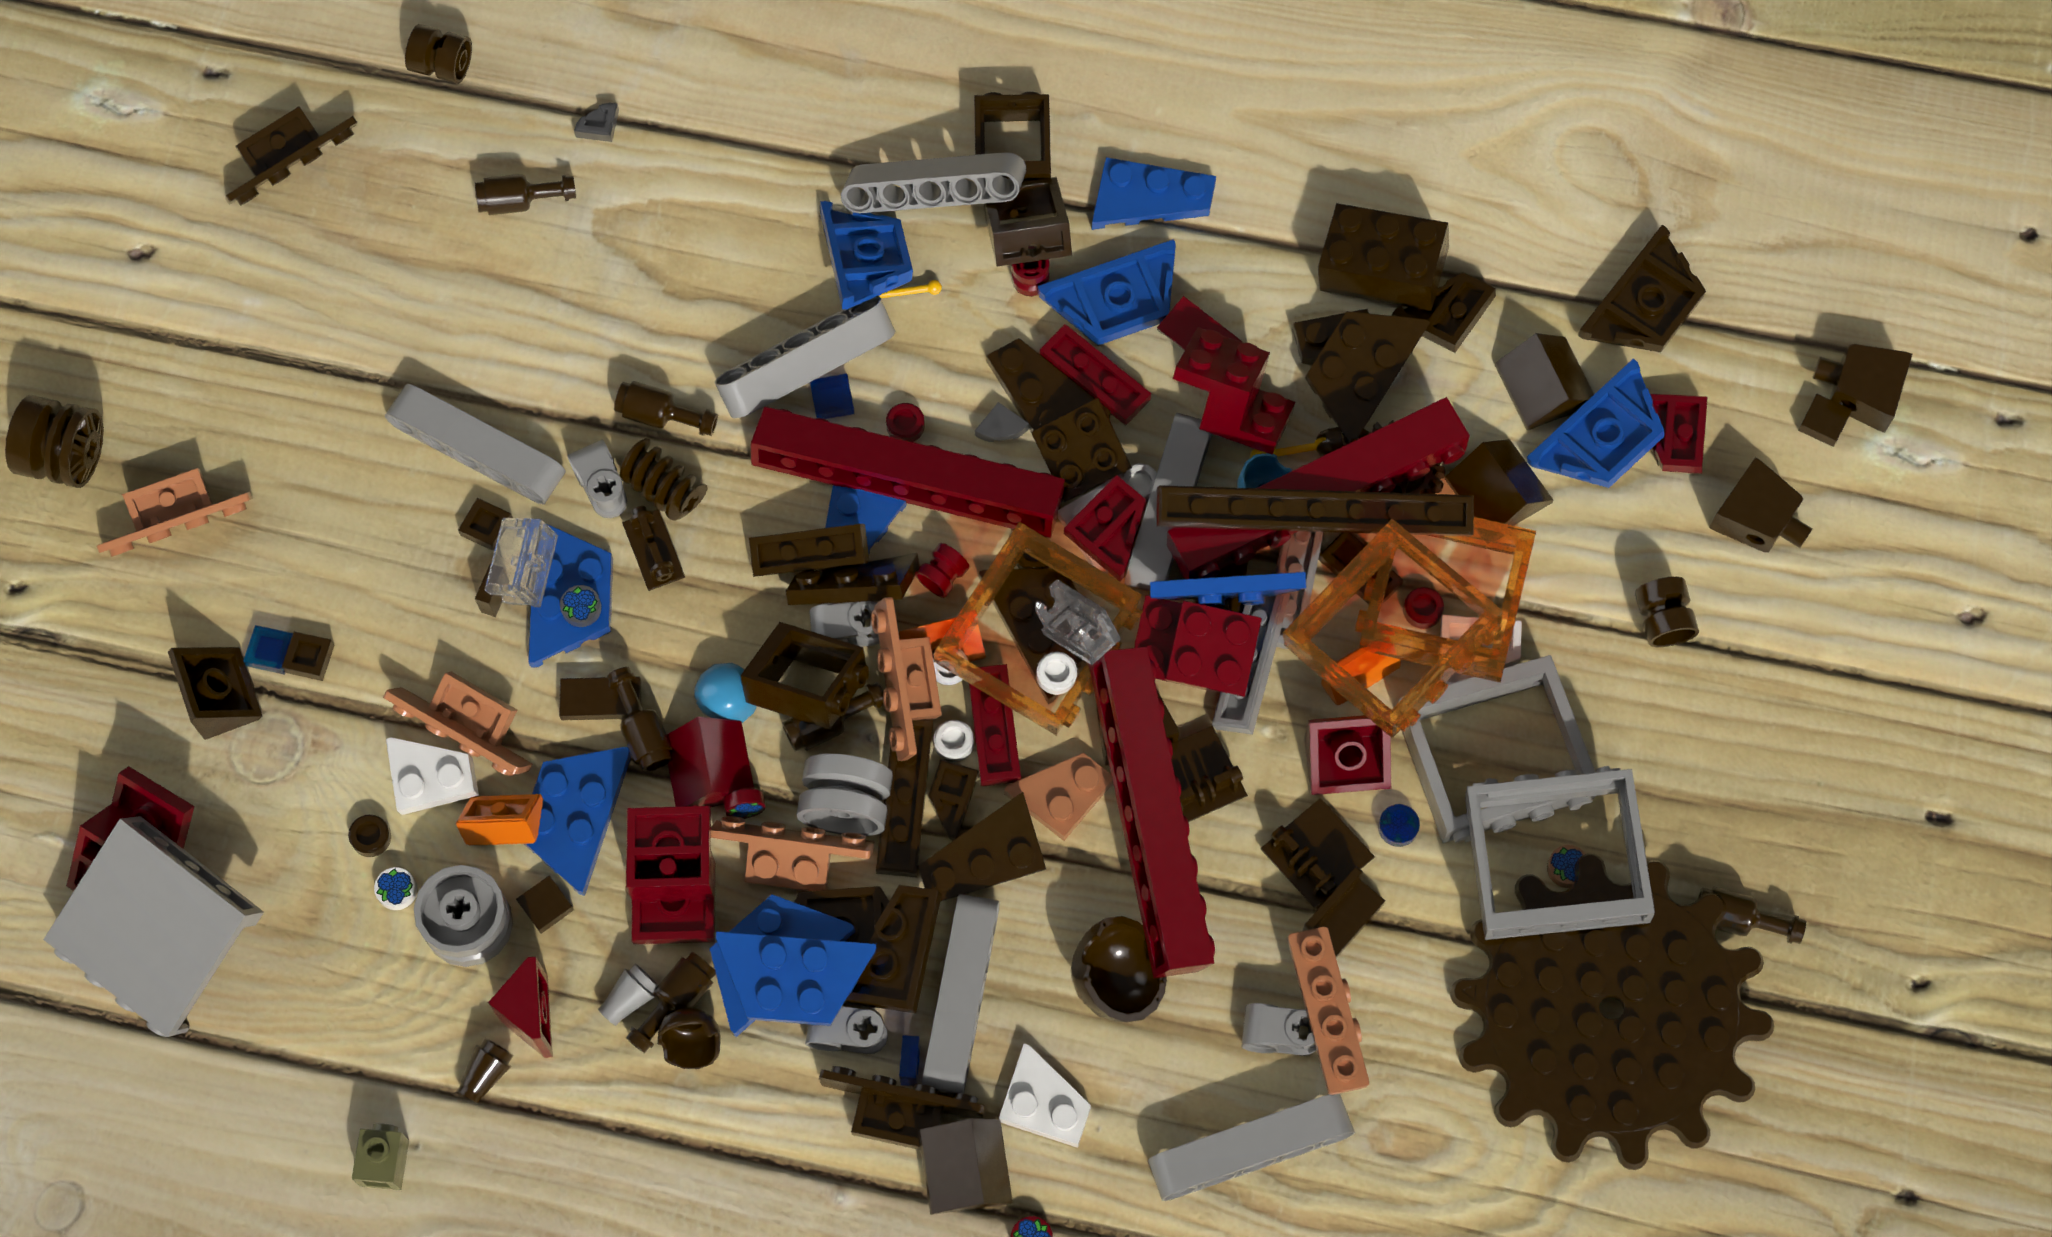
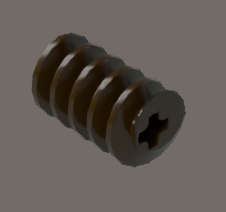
M642 439L630 449L624 458L619 474L621 480L628 484L631 483L634 491L642 492L644 499L654 502L655 508L665 511L666 516L670 520L675 521L685 517L702 501L708 490L707 485L700 484L693 489L696 476L690 474L682 480L685 467L678 465L670 470L673 458L666 456L658 461L662 454V449L656 446L647 452L651 443L650 439Z

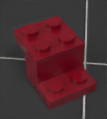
M1197 327L1176 365L1173 379L1209 392L1200 430L1273 455L1292 416L1296 402L1286 399L1278 393L1260 390L1270 352L1259 349L1254 344L1242 343L1222 336L1217 331Z
M1145 595L1134 648H1148L1149 657L1156 667L1157 680L1245 697L1262 618L1188 601L1179 603L1165 599H1155Z
M128 766L118 773L112 803L80 825L66 886L73 891L76 889L120 818L141 816L184 849L195 806Z
M710 806L627 808L626 888L632 899L631 940L633 945L715 942L716 863L711 852Z

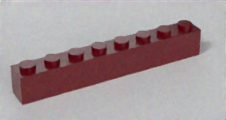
M1445 397L1258 488L1390 493L1396 487V484L1406 479L1410 481L1418 480L1425 476L1431 467L1441 462L1445 465L1451 464L1460 459L1465 454L1470 435L1450 401ZM1174 527L1167 531L1166 545L1185 579L1215 578L1222 568L1232 563L1242 565L1254 558L1257 551L1267 546H1270L1272 549L1277 548L1289 541L1291 535L1298 531Z
M764 406L751 440L752 466L834 486L860 489L904 500L908 504L1031 534H1040L1048 538L1052 537L1058 517V510L1061 508L1065 479L1055 477L1049 473L1025 470L1008 463H996L980 459L971 454L963 455L943 450L934 445L926 446L906 441L897 436L889 437L868 432L860 427L835 424L823 418L806 417L785 409H773Z
M1147 647L1103 651L1091 660L1088 665L1153 977L1159 978L1199 972L1215 964V944L1212 936L1208 934L1205 920L1206 902L1199 892L1196 878L1198 864L1194 855L1191 854L1188 840L1190 832L1189 822L1186 816L1183 815L1180 803L1181 784L1178 777L1174 775L1171 760L1173 747L1171 740L1166 737L1163 723L1164 705L1162 700L1158 698L1155 685L1156 667L1149 657Z

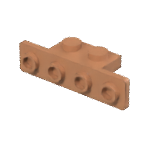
M199 468L130 491L122 495L136 531L97 545L99 553L109 550L111 557L134 549L132 541L146 536L148 542L153 543L172 536L169 528L184 523L186 529L189 530L209 523L207 515L222 510L224 517L247 509L244 502L253 499L251 492L249 491L213 504Z
M887 597L874 606V610L871 613V625L874 633H878L880 649L877 652V664L880 672L884 673L886 688L883 691V703L885 710L890 712L892 727L889 731L890 746L893 751H896L898 761H906L917 754L912 721L938 718L942 713L930 637L900 640L893 597Z
M446 672L431 703L402 687L386 690L383 696L384 699L394 704L392 708L397 713L409 718L417 717L427 723L425 728L440 737H451L459 742L458 747L462 751L472 756L485 757L493 762L492 767L496 771L504 775L513 776L514 774L529 772L533 765L528 760L501 745L518 710L453 672Z
M733 816L722 817L721 820H716L711 827V838L749 843L745 882L807 891L827 890L831 854L869 859L875 845L874 841L865 840L866 836L859 833L847 832L842 833L841 837L825 835V830L816 827H804L801 831L785 829L786 826L782 823L763 822L761 826L745 824V819Z
M1320 927L1292 933L1288 936L1287 941L1327 1091L1330 1095L1366 1088L1369 1085V1078L1359 1042H1362L1361 1029L1357 1018H1352L1348 1004L1351 1003L1349 985L1345 978H1341L1328 928Z

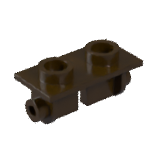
M645 506L634 508L631 511L632 517L630 520L622 522L648 591L685 578L660 511L658 509L649 511Z

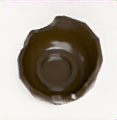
M680 1008L665 1015L658 1028L657 1044L662 1045L664 1059L667 1063L683 1069H700L713 1064L719 1056L721 1044L720 1028L715 1019L705 1011L697 1008Z

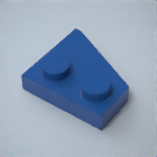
M833 486L825 528L865 524L868 554H870V549L882 539L888 531L890 523L900 511L902 512L905 509L907 503L905 500L860 489Z

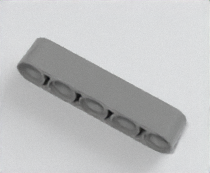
M1007 152L861 164L851 170L841 192V201L848 210L854 213L1007 202L1017 197L1026 173V165L1021 157Z
M876 296L852 308L841 310L724 372L715 380V385L732 418H741L886 342L894 336L896 331L881 298Z
M412 384L404 386L385 414L387 421L400 431L538 504L543 505L546 503L566 472L551 457Z
M1180 413L1175 414L1128 565L1125 585L1150 591V582L1168 581L1174 558L1166 545L1167 531L1174 527H1156L1157 487L1159 485L1197 486L1212 433L1199 429L1202 419Z
M964 894L958 895L922 1080L923 1085L934 1087L938 1092L949 1094L965 1092L997 924L999 900Z
M1328 1094L1166 1150L1149 1158L1148 1163L1162 1201H1168L1339 1142L1352 1136L1355 1131L1341 1095Z

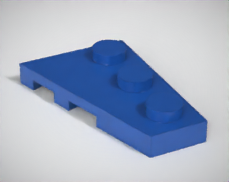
M1106 157L1092 220V230L1103 229L1105 225L1125 223V226L1137 225L1142 220L1161 218L1164 221L1209 216L1216 176Z

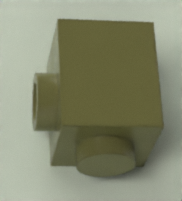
M373 1124V1130L360 1129L352 1173V1180L360 1187L402 1190L409 1140L402 1132H398L399 1127L389 1124Z

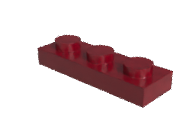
M1066 324L1040 349L1041 356L1095 399L1099 398L1101 403L1111 411L1110 414L1125 426L1151 400L1152 393Z
M1007 664L967 668L981 786L1021 780Z

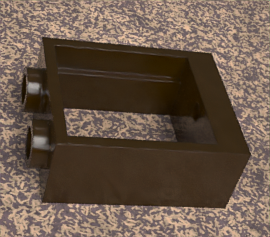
M990 92L984 95H974L975 155L985 154V122L1040 121L1041 161H1024L1026 173L1023 182L1051 178L1049 94L1025 92L1021 95H1002L1001 93Z
M1057 177L1024 181L1017 197L1013 200L984 204L986 224L997 267L1072 256L1070 225ZM1026 207L1023 211L1018 210V208ZM1054 214V217L1000 224V221ZM1030 244L1036 245L1034 249L1028 248Z
M779 622L741 674L746 703L830 730L838 717L846 713L850 700L858 688L861 689L866 684L869 676V667L866 665L863 647ZM793 660L838 674L823 696L778 682Z

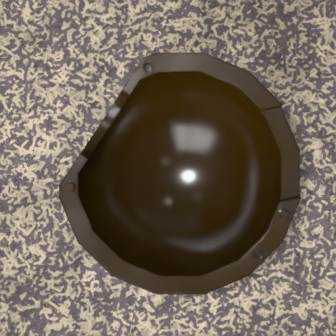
M1116 916L1104 918L1085 933L1075 950L1070 970L1076 993L1083 1003L1098 1017L1114 1022L1127 1023L1144 1020L1157 1010L1165 994L1167 977H1153L1143 925L1133 919Z

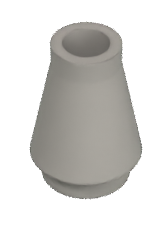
M635 964L630 970L625 969L607 999L598 1010L616 1026L622 1019L655 997L653 993L658 984L641 967Z

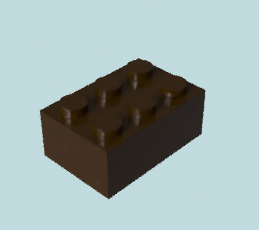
M1336 203L1318 264L1320 291L1432 311L1449 249L1448 222Z

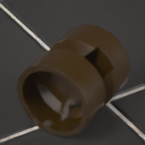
M418 24L414 27L408 39L405 66L409 71L427 76L435 72L437 78L459 84L463 81L469 69L472 56V41L470 37L452 32L442 35L441 30Z
M1678 576L1659 578L1645 583L1636 589L1635 596L1641 615L1648 617L1645 619L1643 626L1648 644L1651 647L1658 648L1678 645L1698 635L1699 628L1694 611L1686 607L1691 599L1684 578Z

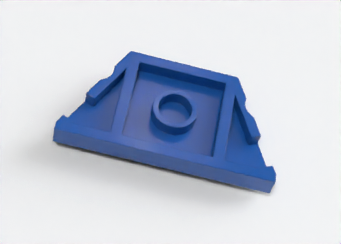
M820 201L821 220L842 310L852 308L912 281L913 268L900 219L885 215H873L871 213L853 212V215L832 210V202Z
M1173 239L1038 286L1039 298L1097 346L1159 325L1170 312L1176 243Z
M1633 358L1532 451L1527 456V463L1534 468L1610 488L1664 437V428L1653 407V400L1641 376L1638 362Z
M534 521L528 661L531 668L543 665V660L562 651L566 654L579 648L587 640H596L611 632L612 554L542 521ZM585 585L592 588L598 594L601 602V613L599 618L589 626H573L563 617L560 609V600L563 594L573 586Z
M1306 572L1150 582L1151 598L1198 601V604L1211 607L1225 606V599L1237 598L1241 605L1265 604V597L1307 589Z
M628 747L545 761L542 764L532 793L541 794L543 797L539 832L535 843L524 845L533 853H536L550 869L558 873L582 896L586 894L632 757Z
M771 894L729 932L846 941L856 931L851 923ZM716 942L710 948L730 1030L737 1037L755 1020H747L727 965Z
M716 931V941L740 998L747 1020L831 1026L842 1005L856 986L864 969L876 953V944Z

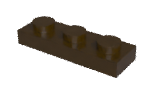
M865 524L749 538L753 577L870 563Z

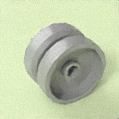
M844 754L810 756L805 760L802 778L803 785L809 790L804 791L799 796L798 820L807 826L820 828L833 834L841 835L847 832L859 833L864 836L880 834L885 830L887 806L881 800L890 796L893 778L892 771L883 764L858 756Z
M466 865L443 868L429 877L418 891L414 905L416 927L434 954L447 963L463 967L484 964L498 955L509 941L513 926L511 906L493 877L481 869Z

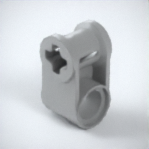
M602 439L568 454L567 457L581 487L584 488L595 512L603 518H614L622 514L627 507L628 501L621 478L604 440Z
M877 602L827 603L812 607L809 611L811 631L860 647L879 644L878 633H874L872 625L863 627L865 626V620L871 619V613Z
M1263 1003L1246 1005L1241 1046L1243 1049L1257 1053H1284L1300 1056L1310 1055L1317 1050L1306 1010L1282 1008ZM1300 1026L1308 1027L1309 1034L1307 1040L1299 1039L1298 1032Z
M842 1006L831 1026L808 1024L805 1045L824 1051L875 1054L886 1045L888 1031L881 1017L875 1011ZM867 1024H872L876 1033H870L868 1040H863L859 1031H865Z

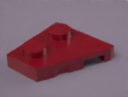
M1650 394L1655 412L1658 414L1664 428V437L1652 448L1662 471L1702 474L1708 397Z
M1116 475L1064 527V535L1120 582L1125 575L1144 512L1146 499Z

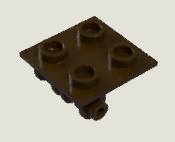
M1099 398L1031 432L1050 473L1055 477L1065 479L1064 502L1114 478L1116 475L1122 476V474L1127 473L1126 471L1132 468Z
M1213 726L1172 743L1173 755L1171 760L1174 775L1178 777L1181 784L1180 803L1183 815L1186 816L1188 822L1248 796L1241 783L1243 780L1242 773L1237 765L1233 767Z
M1321 798L1286 827L1283 825L1278 827L1271 834L1272 839L1260 848L1314 909L1337 889L1356 866L1362 869L1375 858L1369 849Z

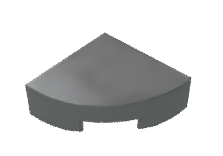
M618 103L599 105L598 109L586 116H582L575 126V137L612 142L619 113Z
M998 402L976 428L975 436L988 442L1011 438L1016 439L1027 432L1029 423Z

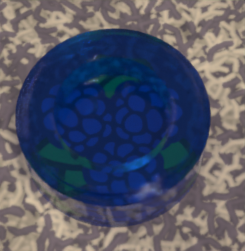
M1395 804L1386 808L1381 814L1378 823L1381 838L1389 845L1395 847H1403L1412 843L1420 828V820L1417 813L1411 807L1403 804Z

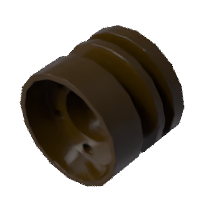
M34 395L26 396L15 409L8 427L5 447L7 467L13 474L35 479H44L47 476L52 483H64L66 486L82 488L91 479L100 459L104 435L101 414L97 409L80 408L79 405L66 404L63 407L57 400Z

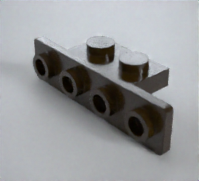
M300 106L237 144L235 148L255 177L227 194L225 197L229 205L237 201L242 206L259 195L256 188L269 181L274 186L290 176L291 173L288 168L301 161L306 166L323 155L320 148L332 141L335 146H338L354 135L351 129L356 126V119L352 116L319 136Z
M832 1066L831 1071L823 1069L820 1071L819 1080L822 1086L860 1094L851 1130L854 1136L921 1150L918 1131L939 1126L942 1113L970 1119H984L985 1106L979 1104L978 1098L972 1095L954 1093L953 1098L938 1095L936 1088L923 1084H913L912 1089L896 1086L897 1081L895 1079L881 1075H873L872 1080L856 1077V1071L840 1066Z

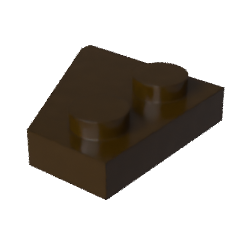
M1462 272L1447 280L1445 285L1437 289L1432 311L1412 307L1403 309L1400 306L1393 311L1392 316L1428 320L1430 324L1422 337L1456 353L1496 297V288Z

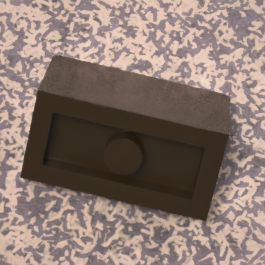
M1357 866L1303 927V931L1327 927L1336 959L1384 906L1386 901L1361 880L1363 871Z

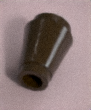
M485 1038L481 1046L476 1045L457 1091L468 1099L479 1103L481 1098L511 1068L509 1062L514 1055L495 1042Z

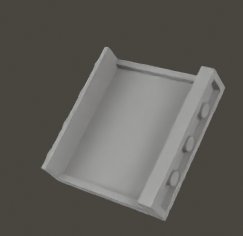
M141 816L120 818L43 940L55 948L54 953L57 957L65 962L75 964L84 971L85 978L90 983L105 988L116 997L115 1001L119 1006L130 1012H136L145 1019L147 1027L152 1032L160 1036L170 1037L188 1032L190 1027L183 1021L243 928L255 926L264 911Z

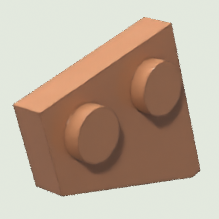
M1082 753L1007 785L1004 789V795L1012 800L1023 792L1030 815L1065 841L1112 786L1113 780L1111 773L1085 753Z

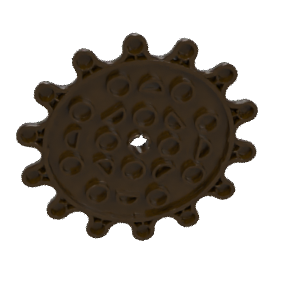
M1589 853L1577 859L1574 870V884L1566 891H1552L1538 876L1533 874L1521 876L1515 884V895L1521 904L1522 910L1634 899L1632 884L1620 885L1614 883L1606 873L1604 861L1599 856ZM1657 860L1647 861L1655 911L1650 923L1485 940L1482 919L1472 925L1470 938L1473 944L1483 950L1488 956L1489 968L1479 978H1462L1455 981L1450 990L1451 1000L1457 1007L1476 1012L1483 1021L1481 1035L1476 1040L1466 1043L1460 1049L1458 1057L1461 1066L1472 1073L1484 1070L1499 1072L1505 1079L1506 1091L1495 1106L1494 1113L1497 1121L1504 1127L1512 1128L1520 1125L1528 1117L1535 1115L1545 1117L1551 1122L1554 1132L1551 1143L1552 1153L1561 1162L1569 1163L1575 1161L1581 1155L1584 1145L1588 1140L1594 1137H1603L1613 1143L1618 1161L1624 1168L1628 1170L1641 1169L1649 1158V1138L1659 1130L1673 1132L1685 1146L1691 1149L1701 1148L1710 1139V1128L1702 1112L1706 1100L1712 1096L1719 1095L1741 1103L1748 1101L1755 1092V1082L1748 1073L1737 1065L1735 1052L1743 1042L1764 1041L1774 1031V1021L1767 1012L1747 1007L1740 998L1742 983L1758 975L1763 969V956L1760 951L1753 947L1727 949L1720 945L1715 936V929L1726 914L1725 901L1717 894L1708 893L1702 895L1689 905L1675 903L1668 894L1669 869L1664 863ZM1614 997V999H1617L1622 1004L1624 1012L1621 1017L1608 1019L1602 1015L1599 1005L1604 999Z

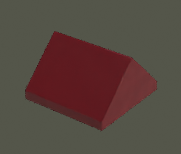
M1389 713L1308 720L1304 740L1311 795L1392 789Z
M698 716L667 734L672 746L670 751L672 761L668 763L675 807H715L724 805L723 800L729 793L739 789L754 788L742 721Z
M536 956L527 957L491 998L488 1004L499 1020L544 1058L553 1057L548 976Z

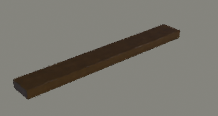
M1159 485L1157 487L1156 527L1474 535V495Z

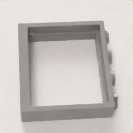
M1551 655L1399 699L1395 712L1442 843L1452 840L1455 843L1463 840L1465 843L1471 841L1467 814L1454 816L1420 720L1543 685L1575 770H1578L1580 774L1596 773ZM1596 796L1487 807L1481 809L1484 831L1493 829L1494 833L1504 832L1517 825L1516 822L1523 819L1531 818L1533 822L1541 821L1555 814L1554 810L1568 806L1570 810H1578L1582 805L1592 803V799Z
M1609 766L1598 768L1596 773L1580 774L1578 770H1564L1556 773L1555 777L1541 779L1536 774H1525L1515 777L1513 782L1498 783L1497 779L1489 778L1485 782L1473 783V786H1467L1465 802L1485 940L1651 922L1655 911L1632 769H1610ZM1618 794L1634 899L1495 913L1481 808Z

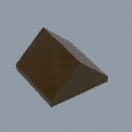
M1535 333L1495 363V367L1526 430L1575 413L1594 395L1566 337Z
M1510 439L1482 442L1445 477L1446 482L1455 495H1474V521L1488 541L1552 504L1554 501Z
M240 647L171 648L168 651L190 722L204 740L258 721L263 717Z
M971 1118L918 1131L930 1215L1013 1203L1000 1119Z

